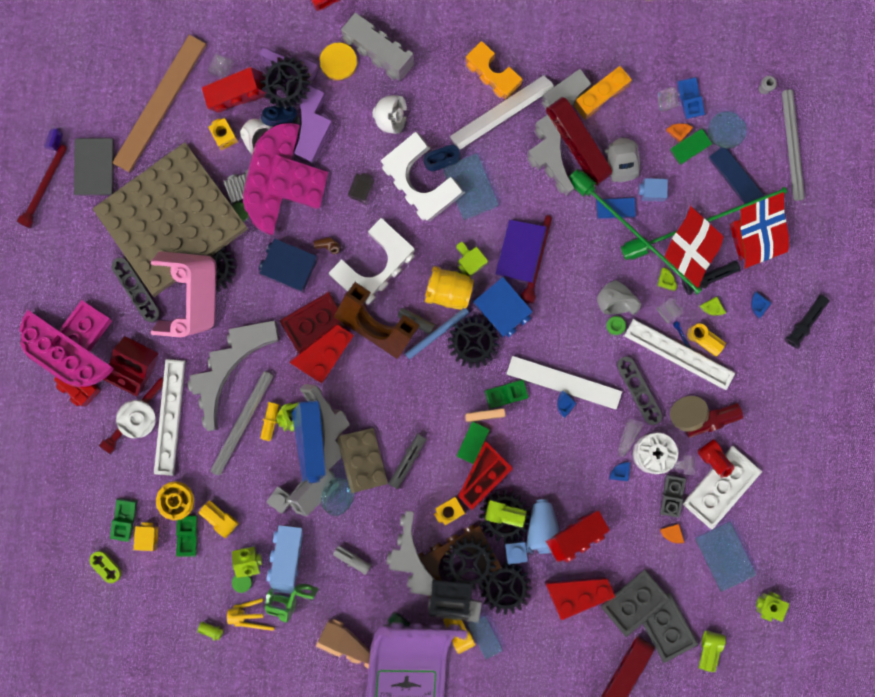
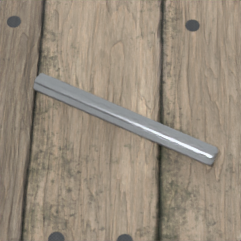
M784 90L782 92L793 199L794 201H802L805 199L794 94L793 90Z
M264 371L212 466V473L221 475L273 378L271 373Z

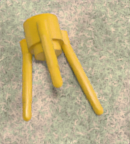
M263 598L234 605L233 609L227 610L228 624H234L235 627L243 626L271 631L275 629L271 626L244 622L245 619L264 617L263 614H245V611L241 610L242 608L263 602Z

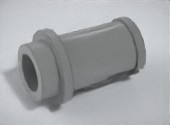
M772 76L763 78L761 85H759V92L766 95L769 91L774 90L777 85L776 79Z

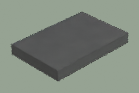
M75 138V196H110L113 194V138Z
M644 569L615 594V598L606 601L601 608L627 638L671 599Z
M670 592L666 594L671 601L643 623L663 663L698 645Z

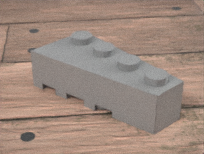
M354 13L341 29L342 39L349 45H355L357 51L365 57L367 55L372 59L371 62L376 67L385 69L386 74L391 79L395 80L396 78L398 81H401L414 65L413 53L409 50L405 52L397 41L391 43L387 34L382 31H374L376 29L374 25L357 13Z

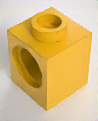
M225 118L216 119L208 126L221 151L238 142ZM226 129L227 133L224 136H218L220 130Z
M456 497L436 507L437 512L434 513L439 524L443 522L444 525L465 514ZM447 506L454 509V514L451 517L443 515V509Z
M141 522V526H135L133 550H157L159 527L153 526L151 522Z

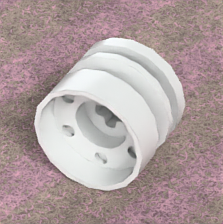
M652 433L644 435L637 440L633 447L632 455L635 464L642 471L651 474H662L671 470L676 464L678 449L673 439L667 435ZM656 448L658 452H661V456H657V459L652 454L656 451Z

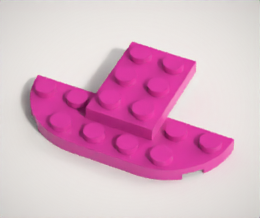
M285 123L270 128L260 136L253 150L243 191V203L252 223L268 235H273L282 198L315 209H319L328 172L292 160L300 127L297 124Z
M80 301L59 331L29 310L25 313L19 332H21L20 344L24 353L61 381L77 387L90 386L102 381L114 370L107 363L90 353L112 320L84 301Z

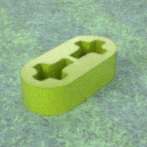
M97 551L90 556L89 562L91 567L104 581L115 583L120 580L122 571L107 553ZM96 556H97V557H99V556H102V557H103V559H102L101 561L103 562V564H104L105 566H103L101 563H99V564H96V563H95L96 560H97V559H96ZM106 568H108L110 571L115 570L116 573L114 575L116 578H109L108 576L110 573Z

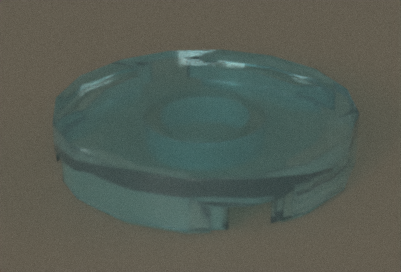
M732 112L718 113L712 118L708 126V134L713 143L727 149L740 145L747 131L743 119L741 120L737 114Z
M343 477L332 479L329 482L330 485L325 487L322 492L321 506L326 513L332 516H339L347 511L354 498V493L351 494L348 480Z

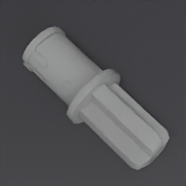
M338 546L334 551L333 555L347 563L348 567L352 566L364 575L368 572L371 564L358 557L357 553L353 554L341 546Z

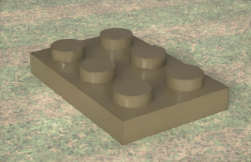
M374 428L337 437L351 494L388 484Z

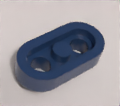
M270 106L263 109L260 118L267 126L292 123L297 116V110L291 106L288 109L283 108V106L281 108Z
M447 145L431 151L423 158L424 166L428 171H437L456 164L461 158L460 150L455 145Z

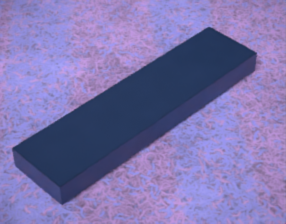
M724 145L708 157L744 204L764 196Z

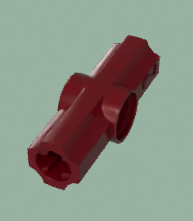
M738 403L719 410L709 411V419L703 423L700 429L685 431L688 438L707 431L709 433L721 429L724 425L743 419L742 409Z

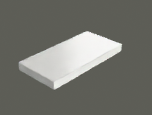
M731 446L724 454L735 468L731 475L726 478H720L712 468L682 503L711 530L762 473L758 467L734 446Z

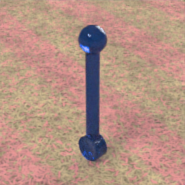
M675 321L673 327L678 330L685 346L691 349L680 328V322Z

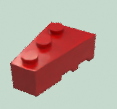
M249 67L201 87L207 109L220 113L227 110V108L265 98L267 92H263L262 88L266 85L260 82L266 79V77L262 76L264 72Z
M336 323L318 339L291 358L289 363L322 384L354 335Z
M486 441L458 495L471 510L513 469Z
M598 510L579 517L577 522L569 524L566 529L559 531L549 538L546 543L557 562L565 560L567 563L576 558L575 554L577 552L583 553L590 549L591 543L595 542L596 544L604 540V535L610 532V529Z
M605 577L544 582L561 621L615 598L610 583Z

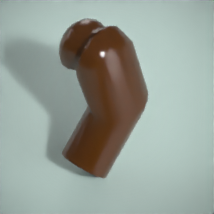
M331 237L313 240L315 249L326 248L333 255L338 254L341 250L340 244Z

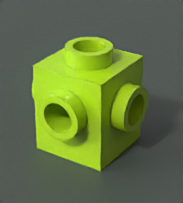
M299 402L281 406L276 419L279 427H282L284 432L288 430L294 432L293 421H290L289 417L292 418V412Z
M255 546L232 551V566L237 578L260 574V565L263 564L260 553L257 554Z
M770 592L769 595L762 593V596L758 597L755 606L757 607L756 611L761 613V618L770 622L773 619L783 622L789 603L780 600V595Z

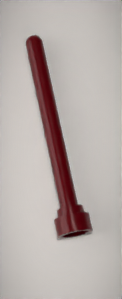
M62 144L59 146L25 213L23 212L22 215H19L17 223L31 229L34 223L32 221L34 217L32 216L67 150L66 145Z
M546 215L544 218L543 226L547 229L533 283L528 282L527 288L524 289L520 296L525 303H535L536 295L534 288L552 221L551 215Z
M160 377L141 400L149 403L162 388L164 378ZM117 428L111 437H107L106 440L103 439L99 446L111 455L116 449L117 440L123 433Z

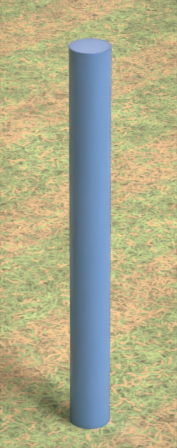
M463 308L406 352L407 358L410 360L467 316L469 311Z

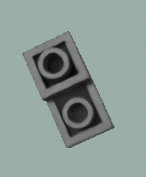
M666 474L660 507L661 515L680 517L683 503L682 496L686 483L685 477Z

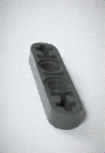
M116 258L112 262L111 268L143 319L150 323L157 322L161 317V312L130 263L123 258ZM118 263L125 264L123 268L129 274L124 276L121 270H117L119 267ZM130 277L136 280V284L132 288L126 285V281ZM140 293L146 295V301L142 304H139L136 300L137 295ZM148 305L150 310L156 311L154 313L155 317H147L149 315L146 308L142 310L141 308Z
M630 357L619 359L616 365L617 370L644 421L649 425L658 424L662 419L661 411L636 364ZM623 360L626 363H630L628 369L630 372L634 370L635 374L629 375L627 378L625 377V374H628L626 369L621 368ZM632 377H636L640 381V385L637 388H633L629 384ZM641 394H645L649 398V402L646 405L639 403L638 398ZM651 404L653 405V408H650L652 413H657L655 422L648 419L650 413L648 410L644 412L643 408H647Z

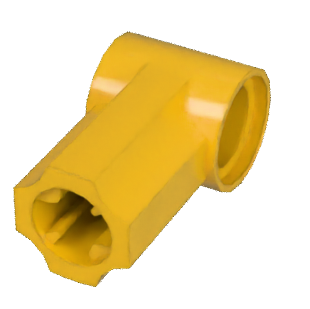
M704 324L693 325L687 330V336L691 341L696 342L715 357L718 356L726 345L723 340L710 332ZM695 328L701 330L700 338L694 335Z
M211 500L198 512L224 538H227L239 524L234 517L224 513Z
M443 618L446 628H448V625H460V629L467 631V639L459 637L452 639L458 654L476 646L462 620Z

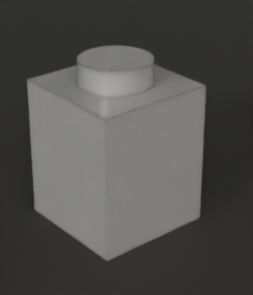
M278 486L266 503L283 514L290 506L287 498L291 493L282 486Z

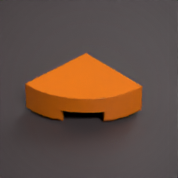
M673 124L666 131L680 143L693 127L688 124Z
M679 524L659 529L662 536L668 541L678 544L684 543Z

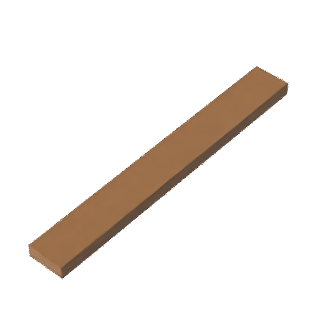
M191 35L187 37L112 162L114 165L131 173L205 49L206 44Z

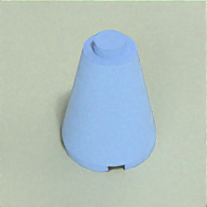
M546 499L536 500V503L532 505L526 543L527 553L533 554V550H538L539 554L552 553L546 541L560 531L552 503H548Z

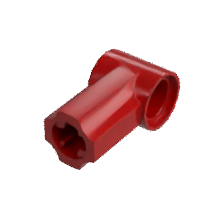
M714 439L697 450L702 460L706 464H710L720 478L728 477L735 469Z

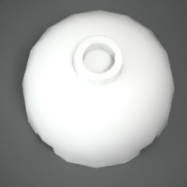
M388 95L379 100L373 109V117L377 126L382 131L392 134L402 132L406 122V117H403V110H407L405 99L402 96Z

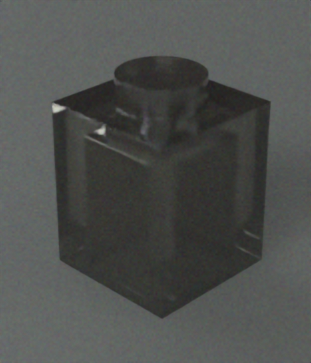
M356 173L348 192L349 198L367 205L375 185L372 176L365 173L361 175Z

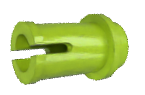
M201 621L197 633L211 637L215 641L221 639L224 629H221V626L216 627Z

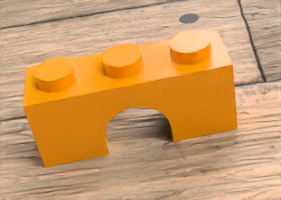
M480 41L466 56V67L471 72H476L485 85L489 84L499 98L503 97L506 100L522 84V78L510 67L501 73L491 71L489 64L494 60L495 53Z
M619 66L576 99L574 108L586 120L597 112L611 97L615 98L629 87L632 79Z

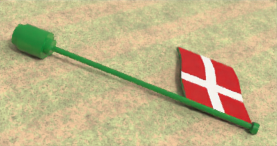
M577 169L570 175L569 180L583 197L593 195L693 288L696 295L702 291L699 285L706 269L718 253L724 236L691 206L689 207L684 222L673 236L666 254L663 256L595 193L596 182L584 171Z

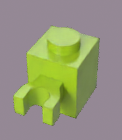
M462 241L456 245V249L463 256L458 260L460 265L458 269L462 274L468 275L471 278L488 264V260L477 247L469 251Z

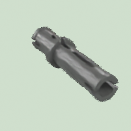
M418 433L416 434L410 447L406 448V454L390 482H388L389 485L399 490L415 459L420 456L419 452L427 441L425 437Z

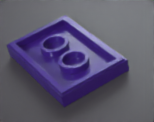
M509 220L495 274L501 277L533 283L547 228L545 226Z

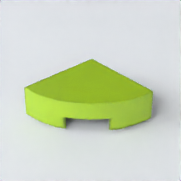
M662 267L657 286L675 292L677 284L674 276L668 269Z
M718 297L699 306L705 313L712 316H720L726 313Z

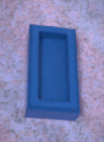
M635 198L603 199L622 218L636 217ZM596 200L597 219H616L605 206Z

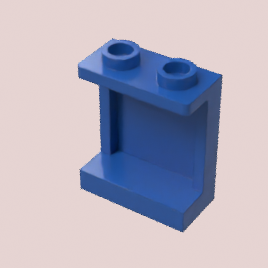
M503 277L473 301L474 306L484 314L502 338L505 336L509 338L517 331L515 327L520 323L525 325L531 319L532 310Z

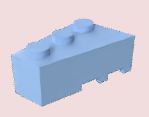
M279 526L278 531L274 532L273 543H276L275 550H271L270 562H273L272 569H268L267 581H270L271 589H274V592L292 594L295 588L303 538L302 528Z

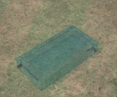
M485 615L479 618V623L470 622L468 624L485 660L503 651Z

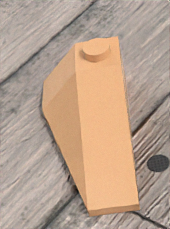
M333 619V621L328 620L316 647L338 657L344 654L353 663L360 664L364 662V666L369 669L370 649L348 628L344 627L343 622L337 619Z

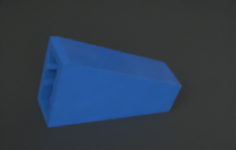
M319 401L302 402L292 412L302 481L317 483L326 475Z

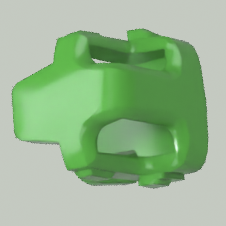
M298 584L290 598L274 594V589L270 588L266 597L265 611L270 615L279 617L280 621L288 623L295 611L296 596L314 599L318 593V587ZM308 589V590H311L312 592H311V593H304V592H302V590ZM272 602L284 603L286 610L272 606Z

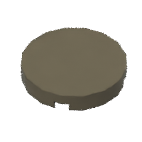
M686 396L673 404L670 410V417L673 425L680 428V430L694 431L700 429L705 421L707 422L709 419V409L702 398Z

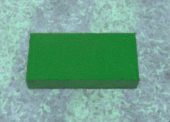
M700 129L672 147L670 152L678 164L682 165L711 146L712 143L703 129Z
M472 422L456 457L474 465L490 429Z

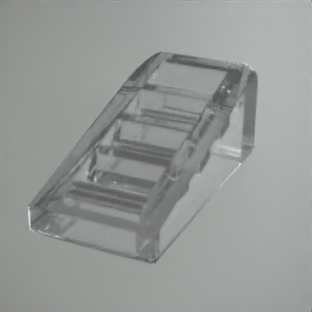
M633 419L626 420L617 452L618 457H624L642 429L643 422Z

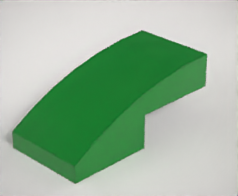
M524 380L484 391L489 409L529 398Z
M123 498L116 500L110 539L130 541L137 501Z
M186 516L181 520H177V557H197V516Z

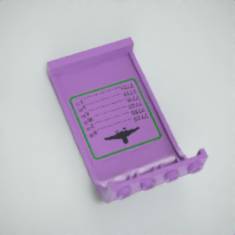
M392 623L391 626L379 627L374 635L370 650L367 697H444L446 657L449 645L454 637L467 639V631L460 629V625H448V628H442V625L430 624L429 627H423L422 624H411L410 627H403L404 624Z

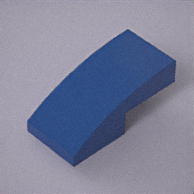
M693 77L676 81L685 118L689 119L705 115L702 96L699 95L697 78Z

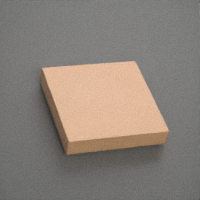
M505 409L466 413L465 422L504 418Z

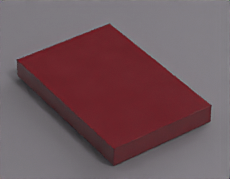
M329 292L279 320L298 353L336 323L342 327L347 326L334 317L338 307Z

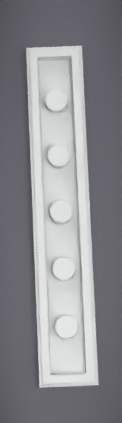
M543 75L451 135L452 142L459 149H462L542 97L543 94L554 87L553 83Z
M635 319L632 320L624 335L626 338L724 390H727L735 375L729 369Z
M514 356L511 358L506 374L559 392L564 391L568 395L617 410L622 394L620 390Z
M165 360L154 474L170 476L175 474L186 361Z

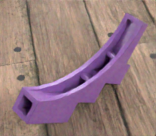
M262 48L260 52L261 59L270 65L272 60L277 63V57L284 59V57L279 55L278 51L272 48ZM300 57L299 60L303 62V66L308 67L306 73L311 74V77L307 80L313 83L319 71L316 61L309 57H306V59ZM286 68L290 76L298 75L294 68ZM308 85L307 88L311 89V92L305 93L307 99L301 98L302 127L294 154L296 158L314 165L333 125L330 117L322 113L318 115L326 98L323 89L316 85H313V87Z

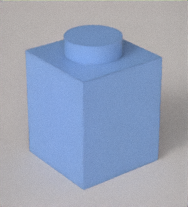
M645 178L638 188V194L642 195L641 201L664 202L667 199L668 179Z
M524 541L505 543L508 564L527 562Z

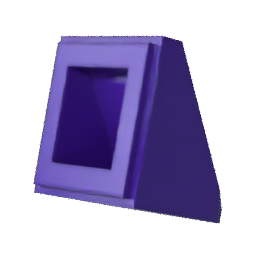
M56 128L50 129L44 147L57 151L63 134Z

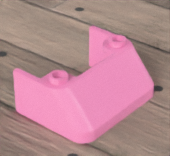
M159 251L152 259L151 265L171 266L173 279L178 282L187 283L186 318H176L174 321L158 320L151 330V335L185 337L210 330L215 323L216 261L210 256Z

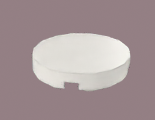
M142 400L126 402L119 408L116 415L118 429L129 438L146 436L155 426L154 410L148 403Z

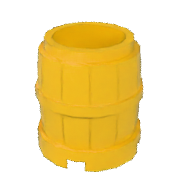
M433 265V272L428 281L424 302L435 303L445 308L466 309L474 280L470 279V276L458 273L457 271L445 270Z

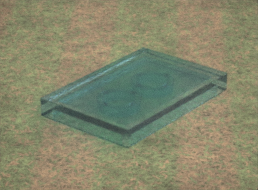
M478 154L459 160L456 164L442 169L446 180L453 177L465 192L464 195L456 200L463 220L499 206Z
M731 522L695 538L721 592L756 576Z

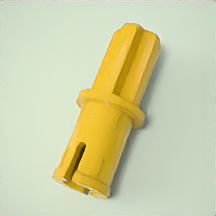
M268 402L265 419H262L264 423L260 439L271 441L275 423L277 424L276 417L280 407L279 404Z

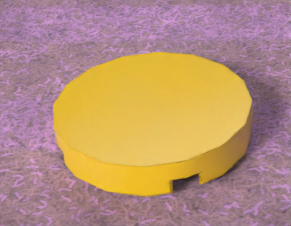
M332 43L322 51L320 67L329 79L341 81L351 77L355 72L357 56L349 45Z

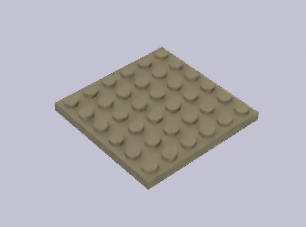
M185 142L92 208L154 297L176 282L171 275V266L151 265L152 259L159 251L211 257L248 230L247 226Z

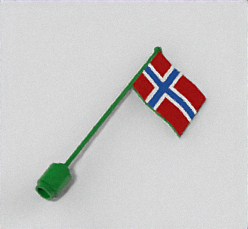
M786 187L705 219L710 222L740 210V231L745 252L744 269L788 252L789 234L784 213ZM677 231L651 240L649 243L654 244L672 237ZM639 238L625 242L623 246H620L625 261L647 255V250L650 249Z

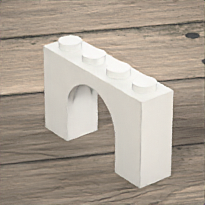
M415 132L381 160L384 165L382 169L388 176H393L395 179L393 183L400 191L403 189L406 193V200L410 205L414 204L418 209L416 212L422 220L431 221L464 195L465 192L453 177L448 178L439 187L428 193H420L412 186L409 178L411 166L431 149L423 137Z
M382 218L377 221L368 233L385 249L388 255L387 266L383 272L375 277H363L351 269L342 259L329 272V275L346 291L350 289L354 282L370 291L371 294L366 301L367 305H370L376 298L374 295L378 290L383 291L389 284L387 281L392 276L395 278L402 269L400 267L405 262L408 264L415 257L413 254L415 249Z

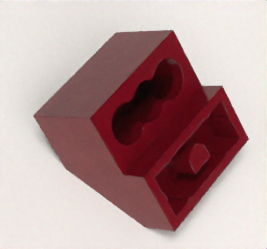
M124 336L113 349L111 361L108 364L114 370L103 380L138 397L155 368L159 353Z

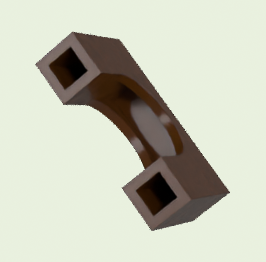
M354 282L345 294L334 317L398 359L420 325L406 315L401 317L396 326H386L377 322L369 315L365 306L371 292Z
M472 524L464 529L465 533L459 536L456 533L448 537V542L441 545L439 542L430 547V552L418 554L424 567L435 580L443 581L439 574V562L445 555L446 550H452L450 544H453L455 547L458 546L456 543L457 539L463 544V537H467V542H471V537L473 536L475 537L474 543L482 539V547L485 543H488L479 525L475 527ZM490 545L485 549L486 551L491 549ZM466 547L461 550H465L473 555L478 549ZM494 552L489 555V557H496ZM484 554L477 561L479 568L483 572L486 567ZM497 558L495 561L490 562V564L496 565V568H490V571L494 572L502 568Z

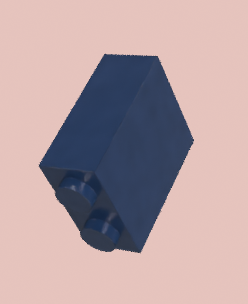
M274 238L273 242H270L267 246L266 253L268 254L266 259H262L260 262L259 274L304 293L318 257Z

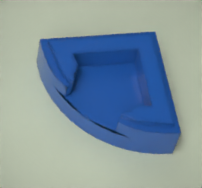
M754 292L751 299V307L755 316L760 319L771 302L759 293Z
M564 391L558 397L557 409L559 414L565 418L577 403Z
M630 462L620 463L615 466L610 472L609 479L629 481Z

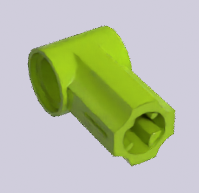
M489 500L485 520L523 527L526 511Z
M705 630L701 642L702 652L698 665L699 669L716 672L719 655L723 651L726 642L725 635Z

